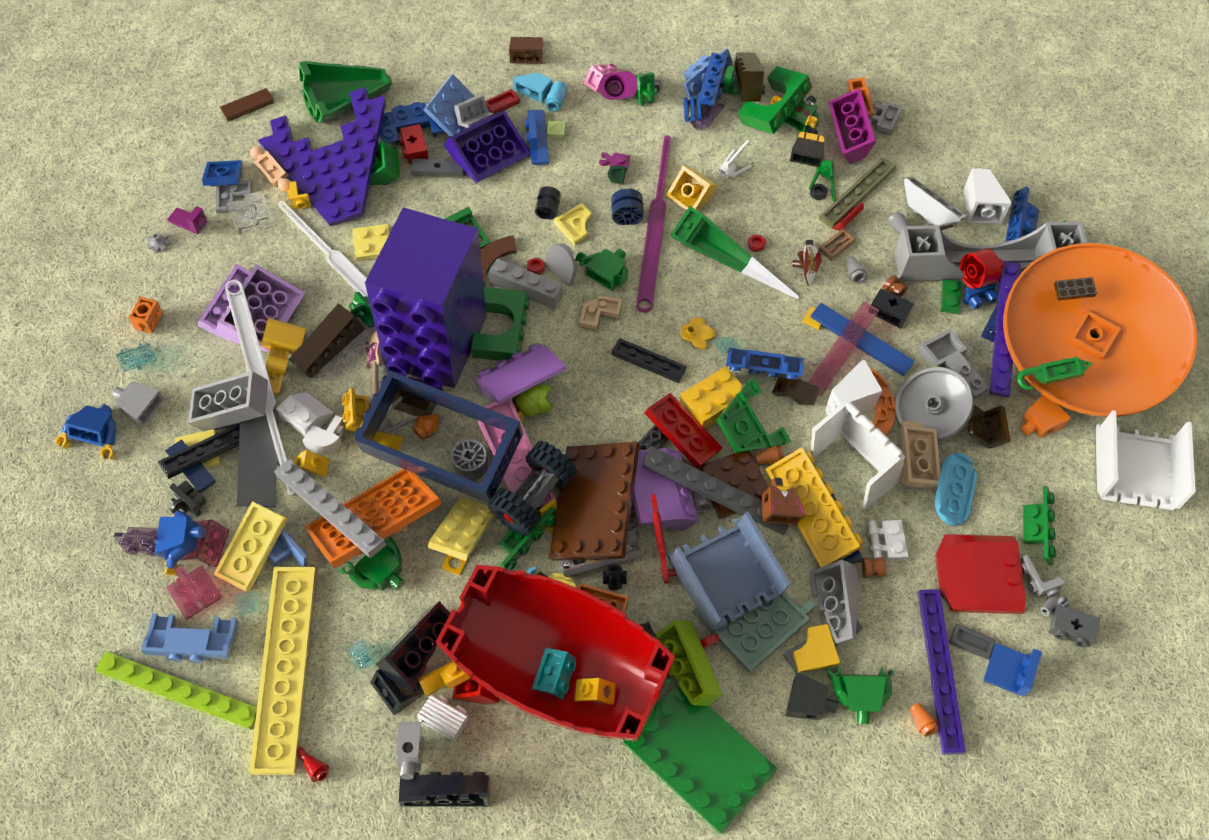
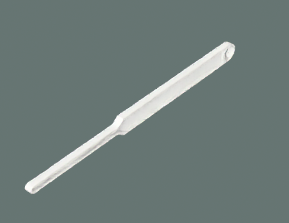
M279 201L278 206L327 255V262L357 292H360L364 297L368 296L365 286L367 278L340 251L332 250L284 201Z
M231 280L226 283L225 290L248 372L254 371L268 380L265 414L281 466L287 462L273 413L276 401L243 286L239 281ZM231 285H238L240 290L237 293H231L228 291V288ZM286 485L288 495L293 496L295 492Z

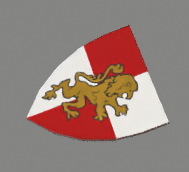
M808 244L804 245V251L798 252L799 260H793L792 267L804 268L806 283L810 287L822 262V258L818 249L814 245Z

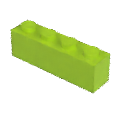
M675 619L656 634L657 640L675 656L670 674L678 680L679 687L692 705L709 706L723 696L692 621Z

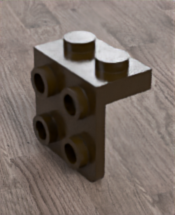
M974 405L971 418L968 421L969 435L988 448H994L1011 442L1005 407L1001 405L983 411Z

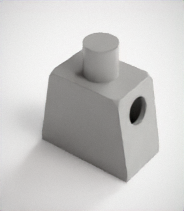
M134 382L129 383L125 390L116 387L112 393V396L117 399L115 404L119 411L140 427L144 426L164 400L159 390Z

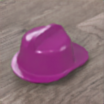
M628 71L606 74L599 82L601 95L610 100L632 97L638 90L637 77Z

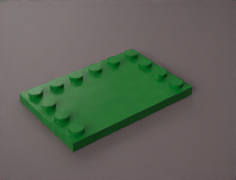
M678 683L654 708L639 740H623V744L719 834L726 829L778 769L711 707L692 705Z

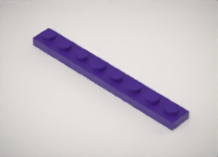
M1003 261L1004 267L1002 268L999 281L989 394L1008 398L1011 391L1013 359L1007 348L1004 336L1003 315L1009 292L1021 273V264Z
M940 589L919 590L918 599L942 755H962L966 753Z

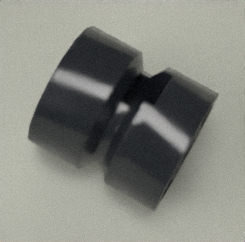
M549 186L540 188L535 207V214L539 218L548 220L556 218L561 198L560 191Z

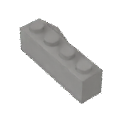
M507 256L497 258L489 271L490 284L502 289L526 291L527 299L554 310L563 296L562 284L526 270Z

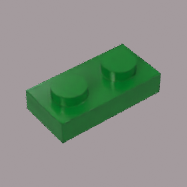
M943 279L940 312L959 314L961 281Z

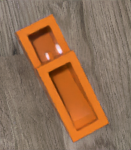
M865 78L848 80V91L851 92L860 88L868 116H873L875 113Z

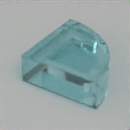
M718 337L714 339L715 345L723 356L728 354L729 348L739 349L740 345L731 338Z

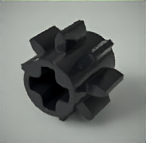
M620 565L608 566L607 571H603V584H607L610 590L621 589L623 584H627V571H622Z

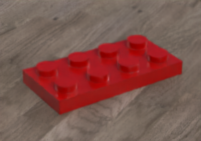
M671 393L647 408L644 412L697 469L723 448Z

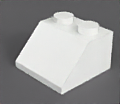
M308 392L290 395L276 408L280 419L303 437L306 436L312 425L321 428L335 415L333 411Z

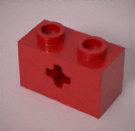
M420 124L400 128L401 135L398 136L400 146H404L402 149L404 159H407L409 164H412V158L429 159Z

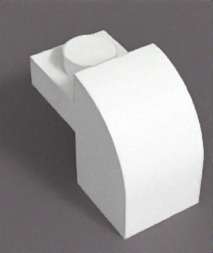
M335 415L327 430L312 425L302 440L305 448L321 455L337 451L342 446L340 437L345 432L343 418Z

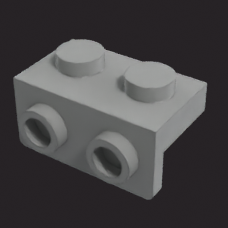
M479 94L454 105L457 123L466 129L493 116V113L487 112L484 95Z

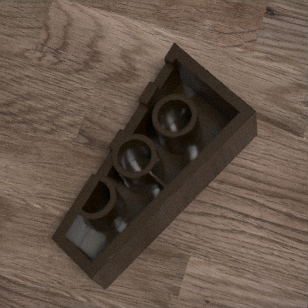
M736 53L735 73L740 100L761 102V96L765 94V85L763 84L764 70L756 53Z
M338 303L288 360L311 378L363 332L365 328L352 313Z

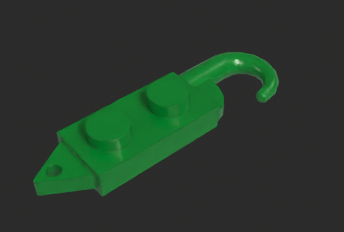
M1078 356L1044 363L1040 366L1021 370L1017 376V382L1023 389L1033 390V386H1028L1024 383L1023 379L1025 376L1035 375L1040 383L1049 384L1082 377L1084 372L1093 363L1081 360Z

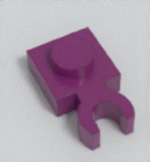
M602 152L601 158L606 160L600 159L599 165H610V168L616 165L626 166L627 172L631 155L614 152L613 156H610L608 153Z

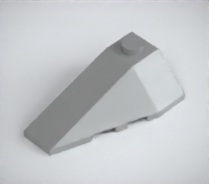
M840 560L809 571L811 590L819 601L821 612L825 614L826 623L829 626L835 643L841 644L856 639L859 597L857 566L845 560Z

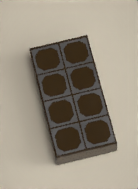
M1093 277L1055 281L1054 283L1058 301L1095 297L1097 295Z

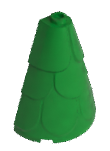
M311 61L299 62L300 82H302L303 98L310 116L318 123L332 119L352 109L353 105L349 92L366 87L371 100L388 90L392 84L391 77L382 68Z

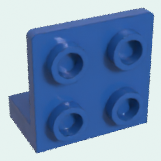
M995 643L984 681L1025 697L1032 690L1042 652L1033 649L1029 654H1023Z

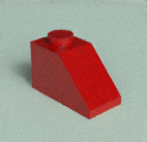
M472 678L454 686L452 700L484 705L499 703L497 696L479 685Z

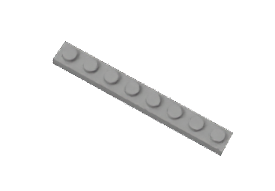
M289 459L274 470L280 480L369 558L386 546L384 539Z

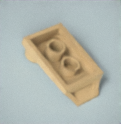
M902 421L901 443L905 460L900 481L910 487H938L941 471L936 429L926 428L921 423Z

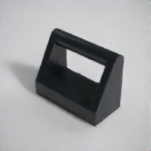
M380 669L376 670L370 681L393 715L399 713L424 695V691L417 681L414 689L415 692L405 697L394 681L390 680Z

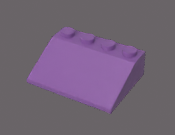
M534 343L528 347L529 350L523 353L522 351L516 352L507 361L505 359L495 363V367L479 371V375L474 378L483 397L500 404L567 369L566 365L546 345Z
M668 448L658 449L682 461L680 451ZM639 450L633 493L639 525L654 527L652 502L650 501L651 494H656L662 528L684 531L698 522L691 490L642 466L648 450Z

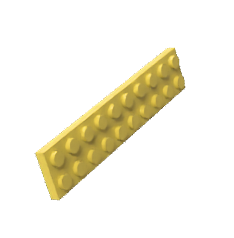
M274 567L249 772L251 775L296 774L297 749L299 745L316 580L315 567Z

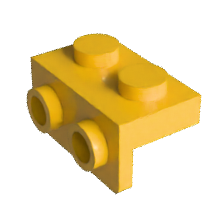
M350 388L342 398V405H344L343 422H345V430L356 431L363 422L365 412L369 410L368 396L355 394V389Z

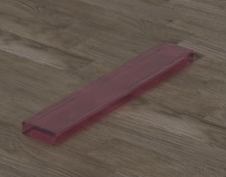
M864 301L808 381V383L820 388L818 394L820 397H822L879 313L878 309Z

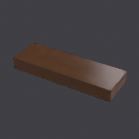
M265 88L220 106V109L227 122L273 104L274 99L268 89Z

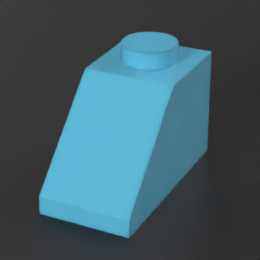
M540 73L513 78V90L541 103L548 96L552 85V79Z

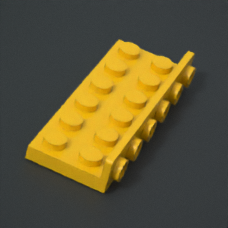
M801 447L766 468V471L771 480L782 478L785 487H794L797 490L806 515L797 526L820 567L835 563L857 550L861 552L863 550L861 544L864 542L858 532L853 533L851 529L854 526L848 516L844 517L841 511L844 508L838 499L834 500L832 497L834 491L830 484H825L822 480L825 476L820 467L815 468L813 455L810 451L806 452Z

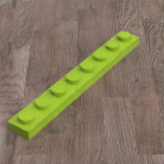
M105 651L95 669L99 674L249 730L256 719L257 707L107 651Z

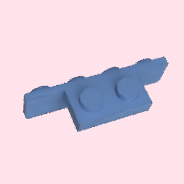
M724 49L719 53L728 55L724 70L733 63L729 49ZM701 56L695 64L690 65L683 73L684 78L688 79L684 83L688 97L697 94L701 90L710 56Z
M282 529L268 556L269 561L276 566L292 556L301 567H307L308 555L303 548H299L293 536L287 534Z

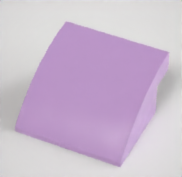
M236 264L199 319L197 326L216 336L240 344L225 290L227 282L237 280L243 286L261 351L269 352V348L261 346L268 318L287 323L305 295V292L257 264L251 272ZM231 285L228 288V291L231 293H237L240 290L238 285Z

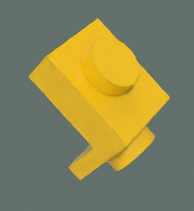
M296 181L289 182L290 189L287 190L288 200L292 201L293 208L304 209L311 207L309 194L299 195Z

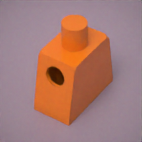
M1042 395L1023 416L1022 420L1025 424L1021 426V430L1025 435L1035 432L1042 438L1066 427L1071 417L1057 403Z

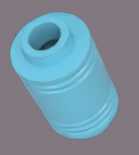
M555 81L550 87L545 101L546 107L550 111H558L563 104L567 92V86L563 82Z

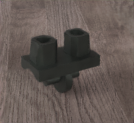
M187 480L178 486L174 483L169 486L174 492L173 495L178 498L177 500L175 498L170 500L172 504L170 511L173 514L176 511L187 513L185 507L196 516L202 513L200 508L207 501L199 492L191 498L188 497L194 491V488Z

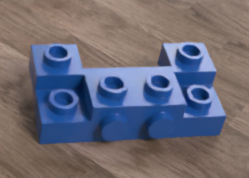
M414 102L407 106L398 105L395 108H391V112L384 113L380 139L387 143L395 142L399 144L397 134L401 133L400 128L420 124L421 129L430 127L432 137H436V133L445 131L424 111V108L427 106L425 102Z
M729 348L726 366H730L729 370L740 372L741 368L749 369L748 373L759 374L760 371L767 372V376L778 377V374H787L786 378L797 380L798 376L802 377L804 358Z

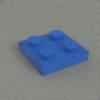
M242 160L207 162L202 178L203 186L215 187L218 185L232 186L239 184L243 169Z

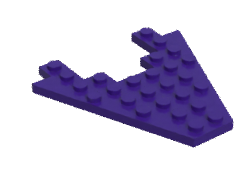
M366 87L349 92L356 120L340 126L343 140L316 150H313L311 140L308 137L294 142L289 119L286 115L270 120L273 135L258 140L263 148L269 152L287 173L291 181H296L298 189L302 194H309L310 203L330 226L364 215L387 102L384 95L370 100Z

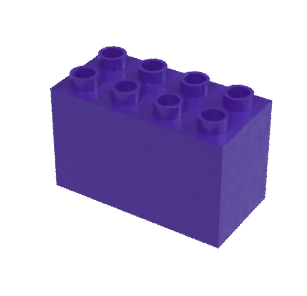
M403 207L365 281L384 365L388 372L393 371L406 377L408 374L420 377L424 384L436 389L442 388L443 385L455 388L471 353L474 333H480L487 317L478 229Z

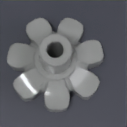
M154 233L147 239L149 242L147 247L152 249L154 253H158L159 249L165 251L167 249L166 246L171 244L168 235L165 233L162 235Z

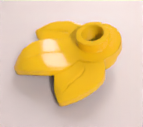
M699 317L691 319L689 324L683 325L680 330L682 339L691 342L699 349H707L706 341L716 336L715 331L710 326L705 325V319Z

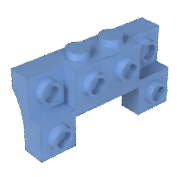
M152 613L149 629L141 649L144 655L166 656L173 662H181L184 659L194 663L210 661L211 658L230 659L232 643L236 640L239 624L236 617H232L231 620H221L220 617L215 616L211 632L208 629L175 628L177 618L174 614H169V617H159L157 613Z

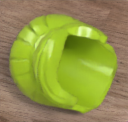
M539 383L516 396V406L519 412L521 411L526 417H535L539 414L551 412L554 404L549 403L546 399L548 392L552 389L551 386Z

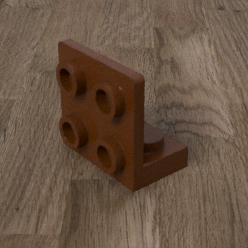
M511 37L509 44L510 63L542 64L543 38Z

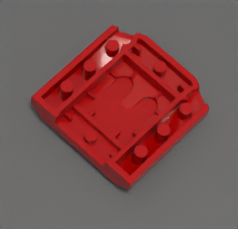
M944 535L936 552V565L940 594L947 601L951 612L1023 614L1025 612L1026 596L1019 545L1015 536Z

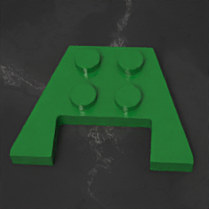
M754 377L746 382L716 419L735 454L770 448L775 445H786L792 442L783 427L767 435L752 410L748 400L762 392Z

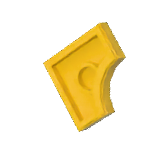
M828 624L807 629L806 644L801 649L793 652L798 673L824 669L840 664Z

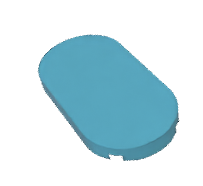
M962 453L951 454L944 459L935 496L936 512L940 519L950 526H958L968 520L977 481L976 468L973 469V462Z

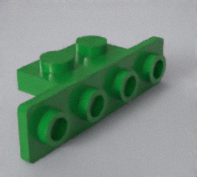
M1043 486L1042 504L1023 505V540L1025 544L1044 543V558L1048 565H1053V558H1056V549L1053 546L1056 533L1055 529L1052 528V522H1055V512L1052 510V504H1055V496L1053 492H1050L1048 486Z
M551 507L544 514L529 535L522 536L511 529L499 542V547L509 553V555L500 564V567H504L507 570L515 568L517 560L521 556H525L530 550V545L534 541H538L543 535L544 529L547 526L550 527L555 522V508Z

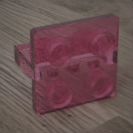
M181 566L175 570L179 577L175 582L166 587L186 620L222 598L221 593L203 566L196 568L190 573H187L184 567Z

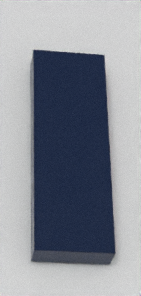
M181 439L165 451L170 456L188 446ZM203 464L183 472L199 493H202L216 483Z

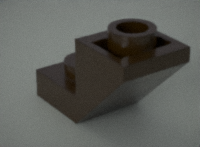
M778 377L772 393L775 396H791L799 405H814L820 388L801 379Z

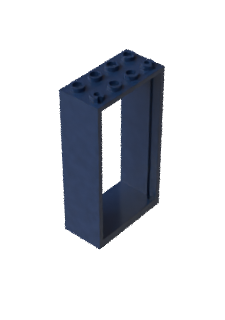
M389 371L388 375L384 376L381 381L379 392L375 393L372 399L373 404L370 410L365 412L361 427L357 428L354 440L365 454L489 503L500 486L523 437V431L520 421L396 372ZM398 390L506 431L481 484L373 441Z

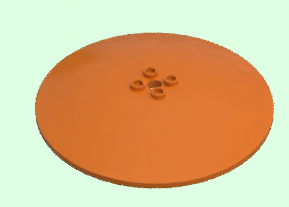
M1081 243L1050 251L1037 258L1019 275L1005 303L1003 315L1004 336L1011 358L1019 371L1077 356L1081 360L1093 363L1084 372L1082 377L1042 384L1036 379L1035 375L1024 377L1042 395L1078 413L1108 417L1113 410L1116 411V417L1148 410L1172 395L1183 383L1193 365L1197 348V329L1192 309L1184 293L1175 281L1155 263L1121 247L1108 244ZM1093 277L1097 292L1095 297L1057 300L1054 288L1055 281ZM1090 332H1097L1099 338H1093L1090 335Z

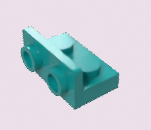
M545 648L532 689L536 692L554 695L558 699L563 700L568 692L570 678L576 667V658L565 651Z

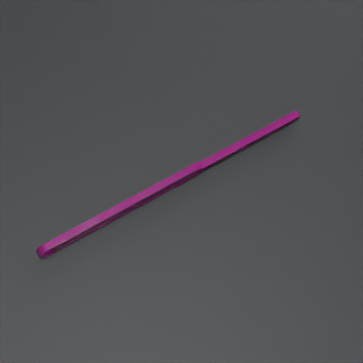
M669 135L664 137L657 194L650 204L636 305L637 309L643 313L650 312L653 308L666 210L663 191L671 139ZM647 301L650 303V307L641 308L639 303Z

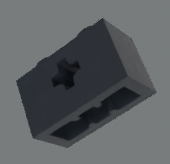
M880 288L868 313L901 329L914 304L907 299Z

